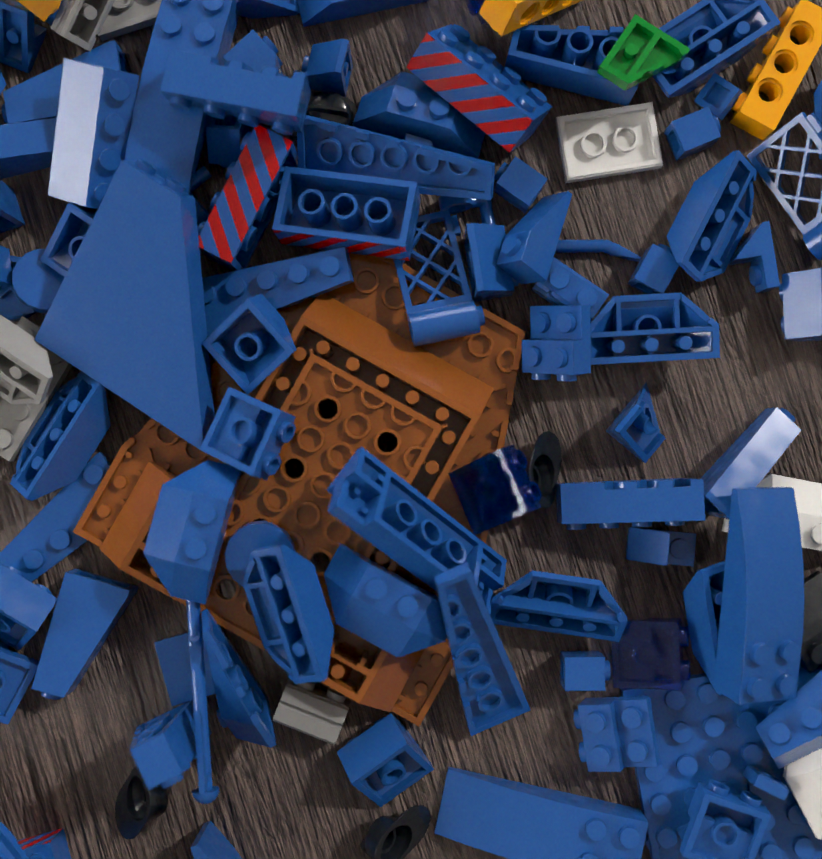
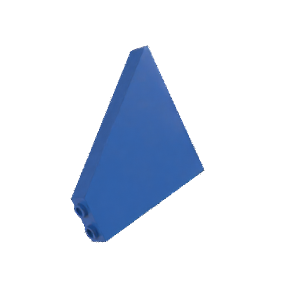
M139 158L136 162L122 160L34 340L200 450L213 422L215 413L209 352L201 344L207 338L195 198L184 192L186 186L170 177L164 179L156 174L157 168L151 163Z

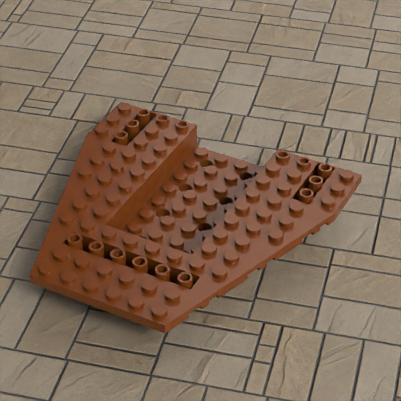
M349 253L354 282L317 297L305 299L303 302L289 308L277 310L284 318L297 350L248 395L295 416L296 418L293 422L296 427L295 434L288 443L283 444L278 455L281 458L280 467L275 474L269 475L267 480L251 476L243 471L241 472L207 603H200L201 612L208 609L218 625L266 651L263 647L245 589L231 577L226 568L225 551L229 539L238 528L259 518L265 519L273 523V525L284 529L294 543L295 552L311 562L312 556L317 552L327 554L331 562L339 545L342 543L438 596L437 591L330 514L328 508L332 494L327 489L356 450L363 447L486 543L509 423V414L513 402L515 382L522 354V340L525 338L526 331L482 308L485 325L480 326V333L414 347L393 259ZM405 264L402 265L404 271L416 277L418 271ZM425 275L420 279L435 289L439 284ZM406 280L407 287H409L411 282ZM416 286L410 294L412 306L426 303L432 294ZM445 286L440 291L450 298L461 296ZM217 361L210 367L215 415L228 386L246 394ZM328 399L335 401L338 406L337 414L331 419H324L320 416L318 409L320 403ZM151 418L136 435L131 436L120 447L73 532L100 547L99 549L122 571L186 606L185 599L170 596L143 554L161 487L167 481L207 460L226 465L229 464L199 450ZM389 432L396 436L398 444L395 450L383 452L379 449L377 441L381 434ZM296 458L303 463L304 472L299 478L294 479L287 475L285 466L289 460ZM316 570L335 629L328 677L321 683L359 704L387 712L392 711L420 727L453 667L448 638L442 643L397 658L336 624L324 578L325 571ZM222 579H230L235 583L236 593L234 596L224 597L220 594L218 586Z

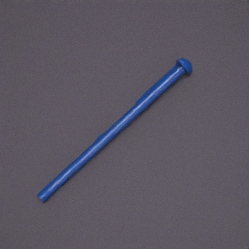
M186 600L199 788L192 790V795L197 802L209 804L217 798L220 787L213 786L201 607L200 603Z

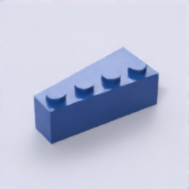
M175 49L169 50L161 92L167 100H170L169 104L183 110H190L191 106L202 108L205 114L224 119L225 114L238 117V122L252 127H258L259 123L270 125L273 131L284 135H292L293 131L302 133L311 96L306 73L294 71L293 77L289 78L279 73V69L263 65V69L260 72H256L242 61L230 59L223 66L218 65L219 61L213 56Z
M669 478L556 484L557 522L566 524L567 530L586 529V524L599 523V528L606 529L619 528V523H632V527H651L652 522H665L666 526L685 525V521H705L703 479Z
M822 671L797 691L796 698L786 700L756 726L760 738L778 769L822 748Z

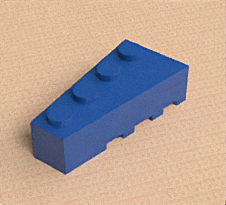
M526 25L513 32L505 67H510L518 72L522 80L624 106L629 105L639 85L637 84L625 91L597 73L601 63L623 33V27H610L609 30H590V26H577L576 29H560L559 25Z
M193 700L185 702L136 726L135 735L130 745V752L148 789L160 784L163 788H167L183 778L182 773L191 767L190 762L196 759Z

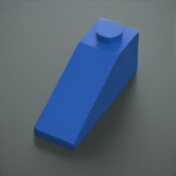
M566 191L543 197L505 236L496 265L521 285L547 281L572 194Z

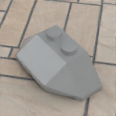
M0 315V397L11 404H40L45 399L53 377L47 349L35 341V337Z

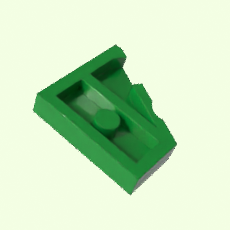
M635 14L601 63L597 73L626 91L684 60L690 48Z

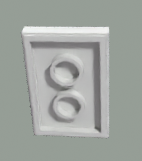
M653 102L556 117L555 123L565 183L660 169L663 166Z

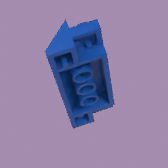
M363 447L357 449L327 489L332 494L328 512L435 591L437 589L434 576L467 562L489 614H491L493 592L504 586L507 560Z

